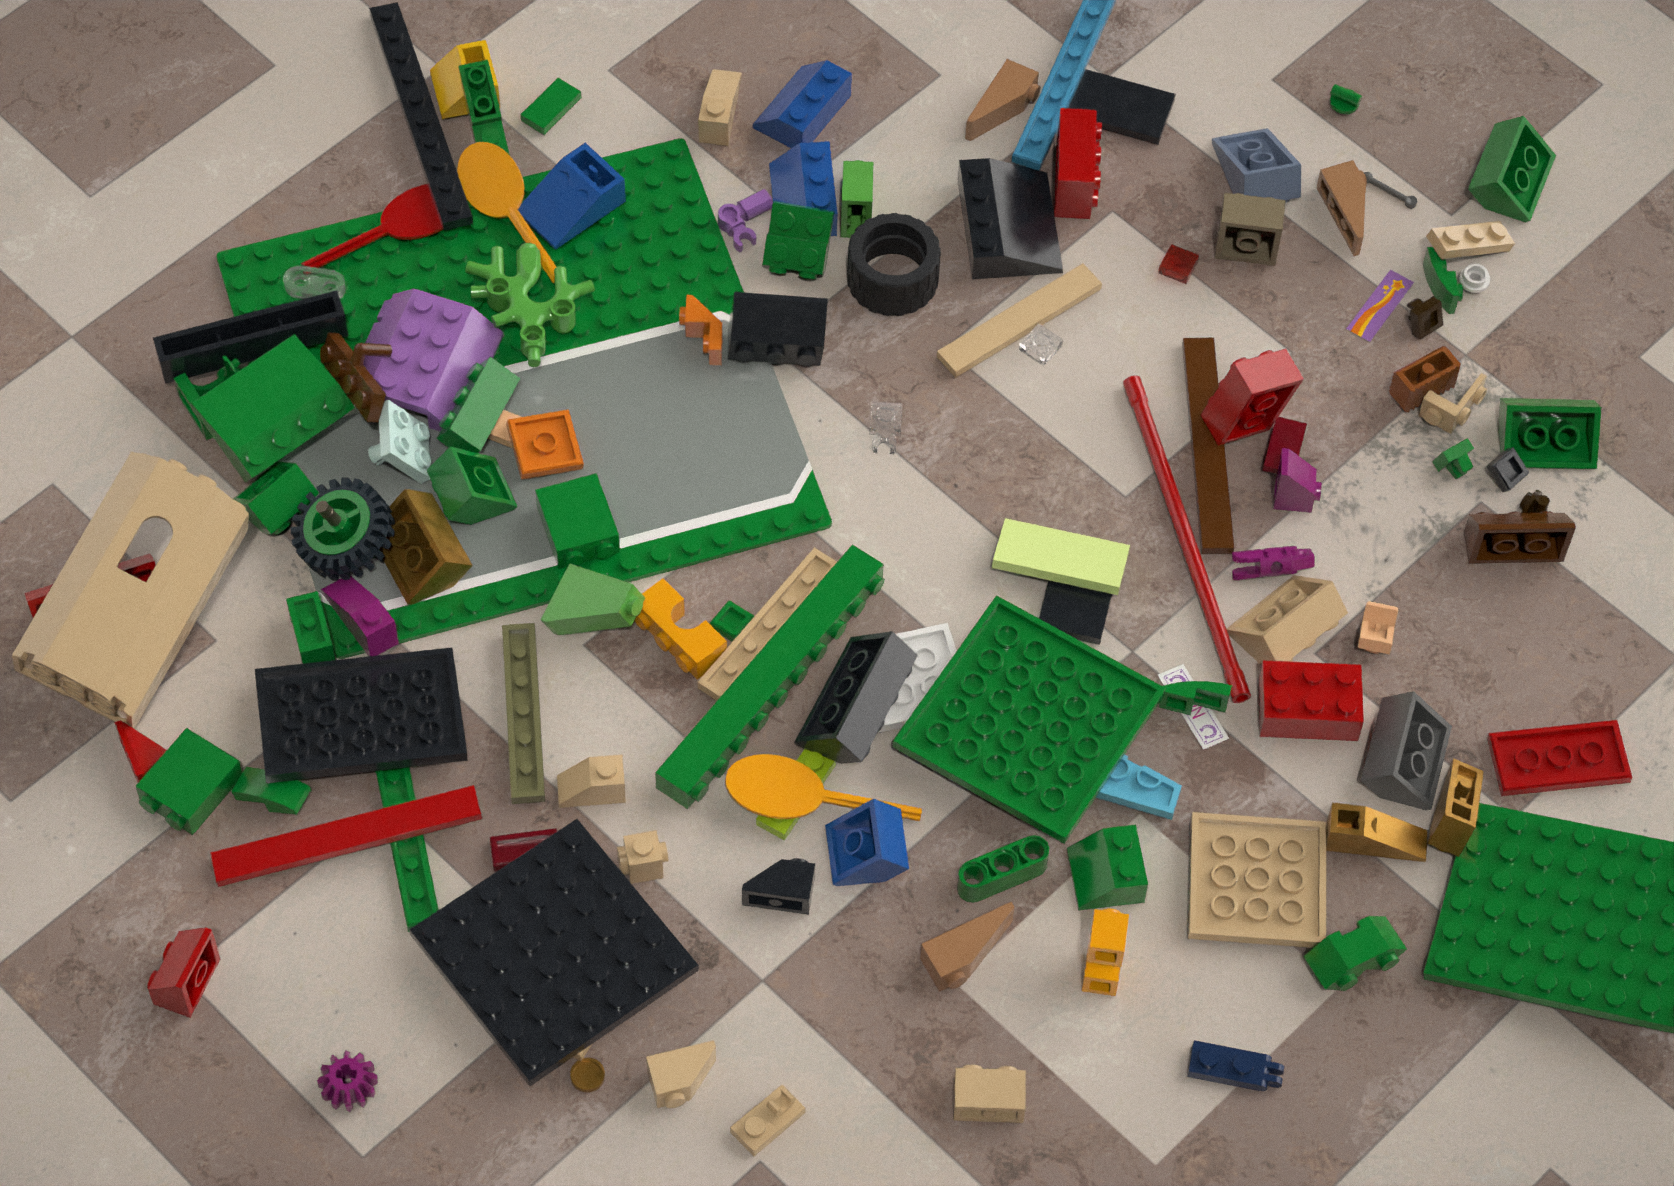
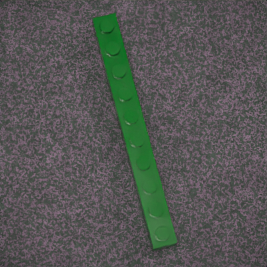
M852 544L655 772L656 789L686 809L695 800L697 802L702 800L709 789L711 781L715 777L720 778L725 773L729 760L735 753L739 755L743 752L752 733L755 730L760 731L765 726L770 712L775 707L780 708L788 697V691L794 684L799 685L805 679L810 665L814 661L819 662L823 658L828 644L833 639L837 640L841 637L846 629V623L851 617H857L864 609L871 594L876 595L881 590L885 581L883 578L884 564Z

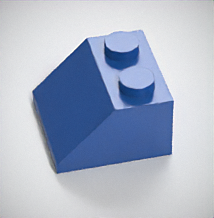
M873 798L825 825L833 885L848 886L886 882L909 869L901 809Z

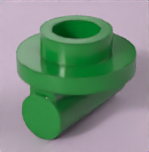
M1337 84L1333 85L1330 92V105L1336 112L1351 114L1358 109L1362 95Z

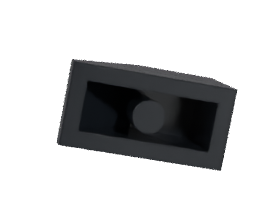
M801 858L779 860L743 884L742 905L809 915L815 881V863H809Z

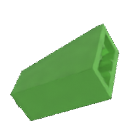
M861 160L843 161L841 237L851 238V235L855 233V229L859 225H862L865 220L872 218L874 162Z
M569 564L541 621L556 635L630 627L636 616L640 614L645 597L631 583Z

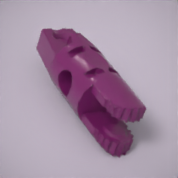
M1283 546L1262 550L1232 552V561L1236 563L1255 562V566L1234 569L1232 571L1233 580L1296 574L1297 570L1315 567V556L1310 548L1297 549L1296 546Z

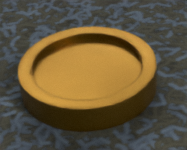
M589 1057L583 1058L582 1061H576L570 1070L571 1083L577 1090L582 1092L596 1091L605 1080L603 1065L598 1060Z

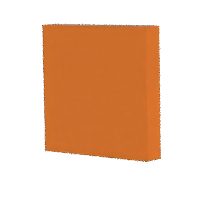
M569 409L507 419L506 426L521 480L583 469L584 462Z

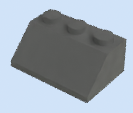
M1414 691L1383 697L1361 782L1382 799L1422 810H1432L1452 726Z

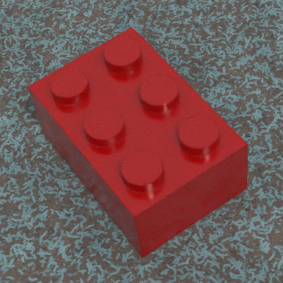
M1060 108L1056 142L1054 217L1090 219L1092 207L1098 206V189H1100L1101 171H1099L1101 146H1099V141H1101L1102 122H1096L1097 110Z
M1286 348L1275 352L1267 350L1259 356L1250 359L1246 357L1240 358L1230 365L1229 372L1219 382V387L1214 395L1208 399V404L1201 413V417L1218 446L1269 431L1304 378Z
M1263 660L1258 679L1260 737L1340 741L1359 740L1364 723L1362 665Z

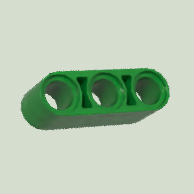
M1027 836L965 862L959 869L958 895L966 902H979L1039 877L1047 869L1050 849L1048 842L1040 836ZM1028 854H1036V855H1038L1040 858H1039V859H1030V858L1027 857L1026 855H1028ZM999 866H1005L1010 870L1007 872H1001L996 868ZM976 879L980 883L973 885L967 883L966 880Z

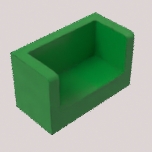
M318 591L286 598L302 664L335 660L333 645Z

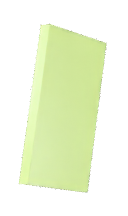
M1005 518L994 554L992 568L1118 595L1130 545Z

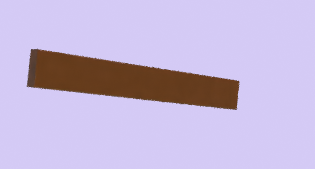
M1214 337L1183 338L1182 348L1201 554H1232L1234 552V538L1225 445L1218 446L1201 417V413L1208 404V399L1214 395L1219 387Z

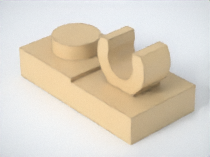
M782 1084L730 1127V1133L754 1157L804 1115L806 1108Z

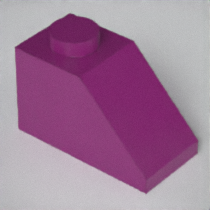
M1282 448L1276 474L1273 509L1312 513L1314 501H1320L1322 482H1316L1317 469L1286 448Z

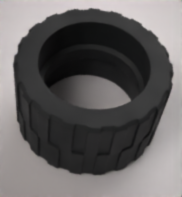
M880 214L865 220L862 225L855 229V233L851 235L849 240L847 283L851 289L852 296L858 300L860 305L868 308L869 311L886 316L911 314L919 308L926 306L928 301L934 297L939 283L941 248L939 247L938 237L935 236L932 228L927 226L922 220L907 214ZM900 254L914 260L919 267L907 274L888 275L873 269L868 262L881 255Z

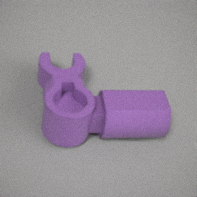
M765 189L738 201L737 205L724 204L718 210V226L728 236L733 237V246L738 252L743 251L741 239H748L753 246L756 245V234L752 229L745 227L746 223L744 220L748 221L772 209V198Z

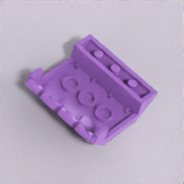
M418 289L395 293L391 299L384 301L377 316L379 322L374 323L365 342L390 344L392 346V354L390 357L365 356L363 365L386 393L384 401L390 400L399 407L427 415L429 428L441 431L442 427L439 426V423L449 410H453L455 406L453 398L462 386L465 387L469 381L466 378L468 371L476 362L481 364L489 357L494 358L504 335L499 328H495L493 323L472 306Z

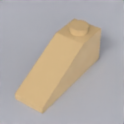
M712 70L703 95L698 119L699 143L729 145L742 73Z

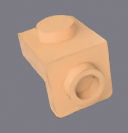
M1368 601L1360 627L1357 648L1365 649L1374 654L1384 653L1390 655L1398 608Z

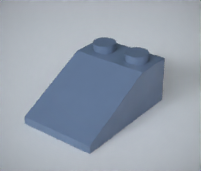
M1268 128L1212 138V145L1233 194L1241 193L1249 196L1272 197L1286 200V202L1290 201V199L1301 197V164Z

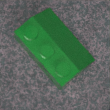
M1524 116L1495 123L1468 190L1484 209L1525 223L1530 222L1556 154Z
M1500 398L1498 424L1500 453L1507 448L1514 447L1526 468L1597 469L1602 407L1594 400Z

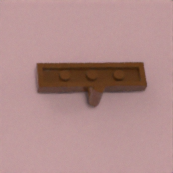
M328 333L326 342L320 350V361L338 382L367 422H379L386 393L363 363L365 356L390 357L392 346L390 344L358 343L355 345L354 351H352L339 333Z

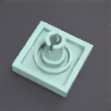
M390 400L384 401L379 418L380 443L368 449L371 461L374 464L376 463L377 466L387 461L420 484L430 480L427 469L431 465L429 452L430 432L428 426Z

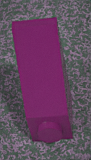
M351 575L349 580L341 578L321 589L323 596L368 656H377L399 644L394 619L379 599Z

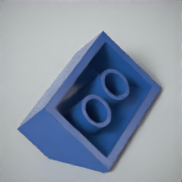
M828 60L801 66L753 123V129L789 148H793L799 143L813 142L851 97L852 73Z
M830 141L799 143L769 163L772 201L835 211L831 236H837L838 212Z

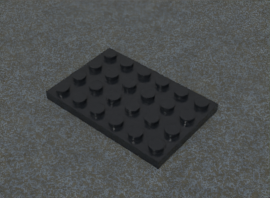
M452 647L255 669L266 783L468 761Z

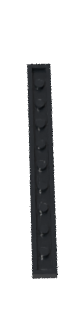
M395 2L369 8L370 18L443 231L472 225L473 216L399 4Z

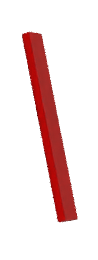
M474 785L210 852L216 883L218 887L481 820L482 815Z

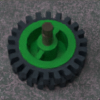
M342 477L341 485L336 479L329 480L330 489L320 484L316 487L320 493L317 497L311 492L305 496L310 501V504L307 506L300 502L297 509L303 515L294 514L292 521L297 527H291L290 532L294 537L291 540L292 545L297 549L296 553L314 572L316 571L324 578L327 575L331 580H338V576L343 580H349L350 571L356 577L363 575L361 569L363 565L369 571L373 569L375 565L370 560L374 556L380 561L384 558L385 555L379 549L383 547L389 550L392 543L386 537H394L395 532L390 526L395 524L394 517L390 514L392 510L380 494L368 483L364 484L360 479L354 478L352 482L348 477Z

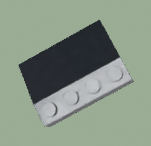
M991 158L959 160L958 189L972 280L1063 273L1047 172Z

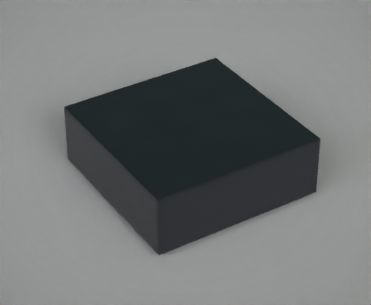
M1514 447L1504 450L1486 466L1502 492L1510 491L1529 474Z

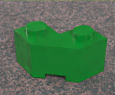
M1367 916L1357 921V928L1344 935L1340 931H1336L1324 938L1304 956L1325 990L1346 991L1357 984V977L1365 970L1386 971L1399 962L1398 957L1407 948L1386 916Z

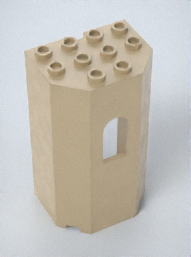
M130 452L13 652L12 658L15 671L63 696L75 699L84 707L113 722L121 720L135 729L246 535L249 513L246 511V508L216 487L217 483L205 475L200 474L197 477L187 472V467L174 459L166 461L160 457ZM160 518L170 524L173 535L147 582H144L117 567L141 525L148 519Z

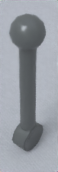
M1364 172L1367 183H1371L1404 201L1405 206L1409 209L1416 207L1418 201L1415 196H1405L1373 178L1370 172Z

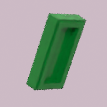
M558 77L520 114L521 121L545 135L582 98L581 91Z

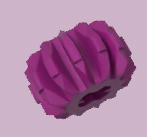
M345 1050L342 1059H338L332 1054L330 1057L332 1065L322 1064L320 1070L323 1076L317 1080L318 1087L323 1089L321 1092L322 1099L324 1101L331 1100V1105L335 1110L342 1104H345L346 1110L351 1112L352 1104L354 1103L364 1108L366 1105L364 1097L374 1098L375 1089L373 1086L378 1083L377 1074L373 1073L375 1070L374 1064L371 1061L364 1062V1055L360 1052L353 1059L347 1050ZM345 1079H351V1083L345 1084Z

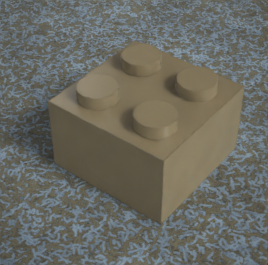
M1224 193L1215 258L1275 266L1283 231L1286 200L1249 196L1241 193Z

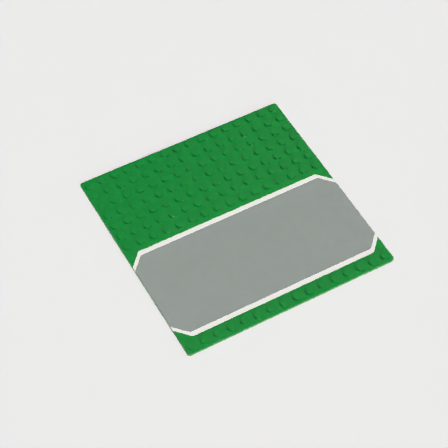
M678 138L602 157L625 179L626 202L556 250L529 225L556 267L562 266L566 268L567 283L576 285L591 280L595 291L580 296L573 301L575 304L576 323L570 332L558 333L552 328L551 320L546 321L542 325L545 329L546 350L540 357L541 364L538 367H530L528 365V358L521 352V326L519 324L511 322L497 327L503 332L504 336L493 359L520 378L503 410L525 417L569 409L584 466L581 470L521 480L513 448L487 439L483 448L478 453L496 457L518 507L513 511L472 525L451 521L446 517L473 565L454 587L411 605L406 603L383 559L380 561L374 556L370 561L375 567L369 571L365 565L361 566L363 575L356 577L350 571V575L378 598L394 619L399 644L549 604L567 567L558 569L537 510L535 490L597 473L619 533L620 552L608 558H596L585 561L578 566L625 582L640 580L829 529L832 526L831 516L772 363L742 362L728 359V326L734 292L744 291L684 139ZM551 170L523 177V201ZM467 200L473 216L472 225L445 231L441 230L433 235L412 240L396 239L386 235L309 273H305L301 263L380 226L382 212L220 251L217 253L216 258L234 317L337 290L345 313L348 337L343 339L354 351L356 344L366 342L374 323L379 322L377 316L384 301L391 299L395 293L410 289H418L472 306L492 323L491 316L501 312L494 311L488 305L487 298H471V286L486 285L488 280L466 273V265L468 261L490 265L491 249L495 246H500L503 248L504 274L507 277H514L517 274L516 252L525 241L509 217L492 218L486 216ZM542 266L537 283L527 294L530 300L540 303L552 299L555 295V282L552 283ZM686 295H693L722 322V366L709 365V353H703V338L686 337L685 325H679L680 307H686ZM325 343L306 347L323 365L320 361V350ZM356 407L279 460L296 463L315 488L323 484L327 489H330L329 480L336 479L341 485L342 477H348L352 482L356 478L360 479L364 484L368 483L389 506L404 489L432 493L443 512L438 495L432 488L431 480L420 484L387 461L378 466L371 461L368 449L380 443L379 422H367ZM402 408L428 426L427 415ZM428 426L430 432L429 452L432 465L449 447L436 439L440 431L430 429ZM309 567L315 590L319 593L336 658L345 659L366 653L321 593L322 588L337 580H331L327 575L324 578Z

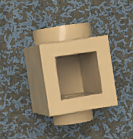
M657 830L623 836L624 846L617 847V856L620 871L624 875H629L630 883L634 884L664 878L663 862L669 861L666 843L659 842Z

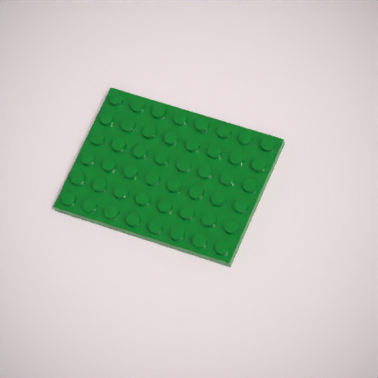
M1479 803L1476 828L1460 856L1455 858L1426 962L1424 980L1674 1034V842Z

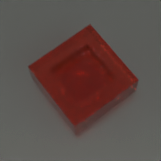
M1171 244L1159 266L1158 273L1187 284L1198 264L1199 255Z

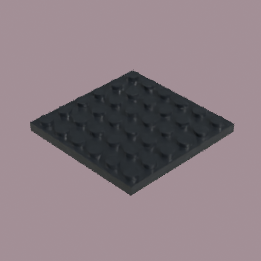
M575 819L409 929L410 936L529 1086L538 1082L699 971L697 962L578 819Z

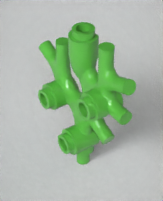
M522 244L516 252L517 274L514 277H507L504 274L503 248L495 246L491 249L490 265H483L468 261L466 265V273L488 280L486 285L471 286V298H487L488 305L494 311L501 312L491 316L495 328L511 322H516L521 326V352L528 358V365L530 367H538L541 364L540 357L546 350L545 329L542 325L546 321L551 320L552 328L558 333L570 332L576 323L575 304L573 301L580 296L595 291L594 285L591 280L576 285L568 284L566 268L559 266L554 269L555 295L546 302H534L529 299L527 294L537 283L541 273L540 250L535 244Z

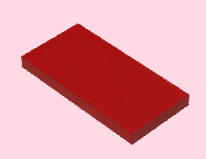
M1617 720L1489 733L1487 737L1501 796L1631 783L1633 778Z

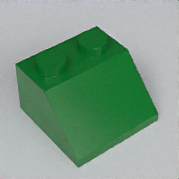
M449 447L427 469L432 482V488L437 493L443 507V512L448 520L472 525L513 511L518 507L496 457Z
M277 461L234 497L233 500L241 503L246 508V511L249 513L248 520L262 533L279 534L290 525L289 519L297 512L301 514L297 509L300 502L307 506L310 504V501L305 496L311 492L316 497L319 492L296 463Z
M1136 824L1103 828L1067 847V856L1078 911L1145 903L1148 880Z

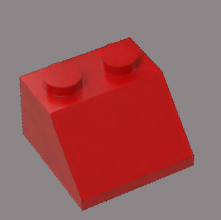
M204 927L179 931L174 941L168 942L163 952V962L158 971H153L147 984V989L154 1005L191 1018L221 960L212 929Z

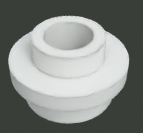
M1470 264L1461 271L1459 283H1462L1463 289L1468 292L1480 293L1488 288L1490 276L1484 266Z

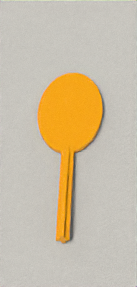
M477 142L469 145L462 152L457 167V173L467 200L486 216L492 218L509 217L525 243L535 244L540 250L541 266L552 283H554V269L556 265L518 210L524 197V181L516 162L505 150L495 144Z
M759 754L742 758L731 765L725 777V785L729 795L740 806L755 814L775 819H794L806 816L818 809L821 803L855 809L872 800L871 798L825 790L821 779L813 770L794 759L779 755ZM879 800L901 809L902 818L920 821L922 808Z

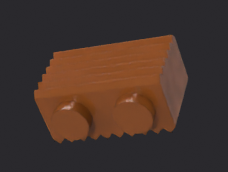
M1442 346L1393 372L1394 375L1392 376L1393 379L1389 393L1400 407L1409 413L1410 409L1414 410L1415 407H1420L1423 398L1429 390L1440 395V393L1444 394L1445 390L1449 391L1450 388H1454L1461 363L1446 346Z

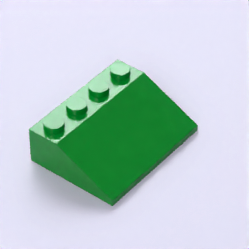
M295 334L190 404L245 483L355 409L338 382Z

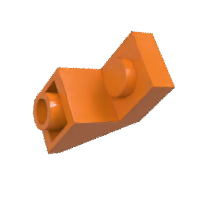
M686 295V307H680L679 325H685L686 337L703 338V353H709V365L722 366V322L693 295Z

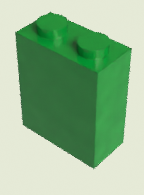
M597 473L535 490L537 510L558 569L567 567L569 564L578 566L585 561L596 558H608L620 552L619 533Z
M186 728L135 787L139 797V804L143 809L151 814L157 812L165 817L166 822L175 830L181 831L183 829L193 835L233 789L242 771L239 760Z

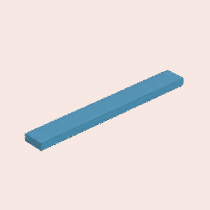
M1116 0L1082 1L1012 155L1013 163L1038 171L1041 170L1058 132L1060 108L1069 107Z

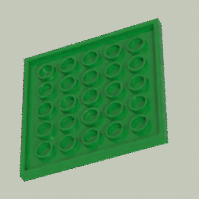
M996 595L893 740V747L1065 844L1164 697L1166 688Z

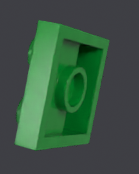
M774 201L762 265L769 266L770 272L786 274L787 269L797 270L800 277L807 279H817V274L823 275L826 271L835 211Z

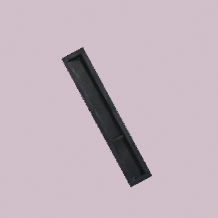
M336 290L153 337L164 382L167 384L174 382V378L183 373L190 378L220 370L224 367L222 356H227L231 361L237 358L241 364L255 361L294 334L306 347L325 343L328 333H339L342 338L348 337L345 313Z

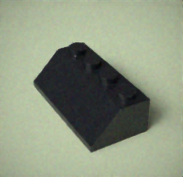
M893 631L850 637L800 730L795 743L799 747L812 752H818L822 756L841 764L862 762L869 754L870 746L877 732L882 729L888 711L897 701L898 692L905 679L911 674L912 666L918 655Z

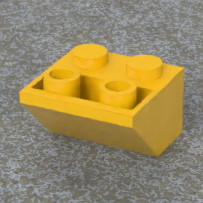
M486 40L456 45L430 69V76L442 119L468 114L458 68L459 65L488 60L500 107L498 82Z

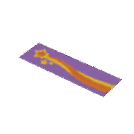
M1390 269L1346 329L1370 342L1414 282Z

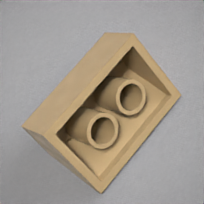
M1293 575L1227 628V632L1260 665H1262L1263 660L1292 662L1295 655L1314 645L1316 639L1325 631L1335 628L1339 624V620L1348 614V611L1333 581Z

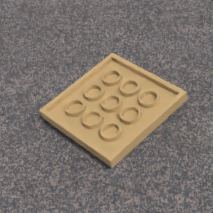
M1192 812L1188 939L1314 948L1326 938V822Z

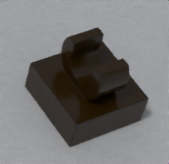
M1434 296L1424 302L1416 298L1407 304V307L1411 309L1408 319L1411 321L1412 335L1418 339L1424 338L1444 325L1442 303Z

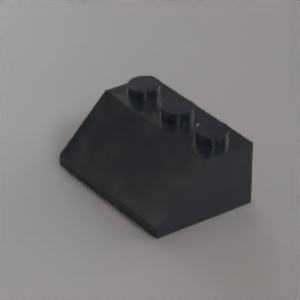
M734 292L728 326V359L742 362L757 361L772 364L786 363L820 366L825 342L828 298Z

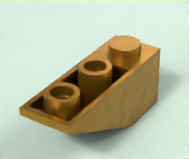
M1332 802L1326 823V851L1426 862L1428 830L1366 806Z

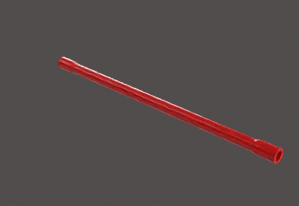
M1137 375L1130 376L1123 381V386L1130 406L1136 415L1221 661L1226 684L1232 685L1230 695L1234 703L1245 702L1251 698V693L1244 673L1237 661L1148 405V397L1141 377Z

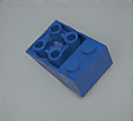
M585 142L564 156L522 202L518 210L525 221L556 250L626 202L625 179Z

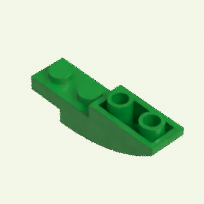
M488 60L459 65L461 84L474 143H492L510 155Z

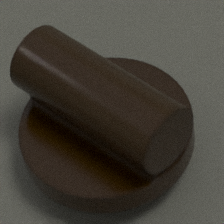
M1536 490L1533 494L1528 492L1522 499L1519 508L1522 510L1521 513L1547 511L1550 499L1542 495L1543 493L1539 490Z

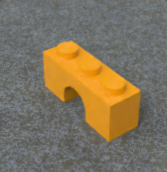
M662 578L642 593L645 597L643 608L634 621L639 628L644 631L647 629L654 636L655 642L660 649L665 652L669 651L675 657L678 666L685 673L690 672L698 680L727 649V641L706 620L692 629H683L676 626L675 623L685 616L684 598Z
M1111 908L1094 910L1082 985L1083 992L1116 996L1120 967H1122L1129 914H1124Z

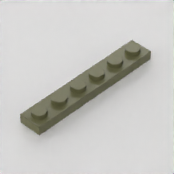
M535 623L502 625L512 804L545 802Z

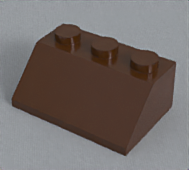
M1514 511L1507 514L1479 512L1469 514L1464 529L1468 564L1564 562L1576 529L1575 522L1565 513H1553L1551 511L1539 513Z

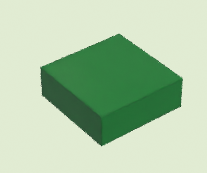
M728 600L710 621V625L720 635L733 642L754 618V615Z

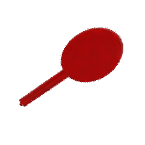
M428 184L411 188L394 198L382 212L380 226L301 263L305 273L324 266L386 235L396 239L412 240L427 237L443 230Z

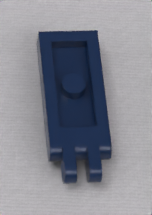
M1194 1040L1187 1077L1256 1091H1266L1268 1086L1274 1088L1282 1087L1283 1079L1276 1075H1283L1285 1066L1280 1063L1271 1062L1272 1057L1267 1054Z

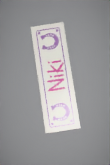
M1184 664L1158 674L1163 685L1194 681ZM1193 705L1191 716L1181 713L1203 750L1229 739L1211 709Z

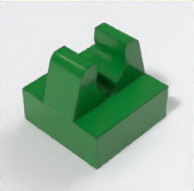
M1467 438L1443 451L1432 462L1438 472L1446 468L1455 479H1458L1473 469L1468 454L1474 447Z

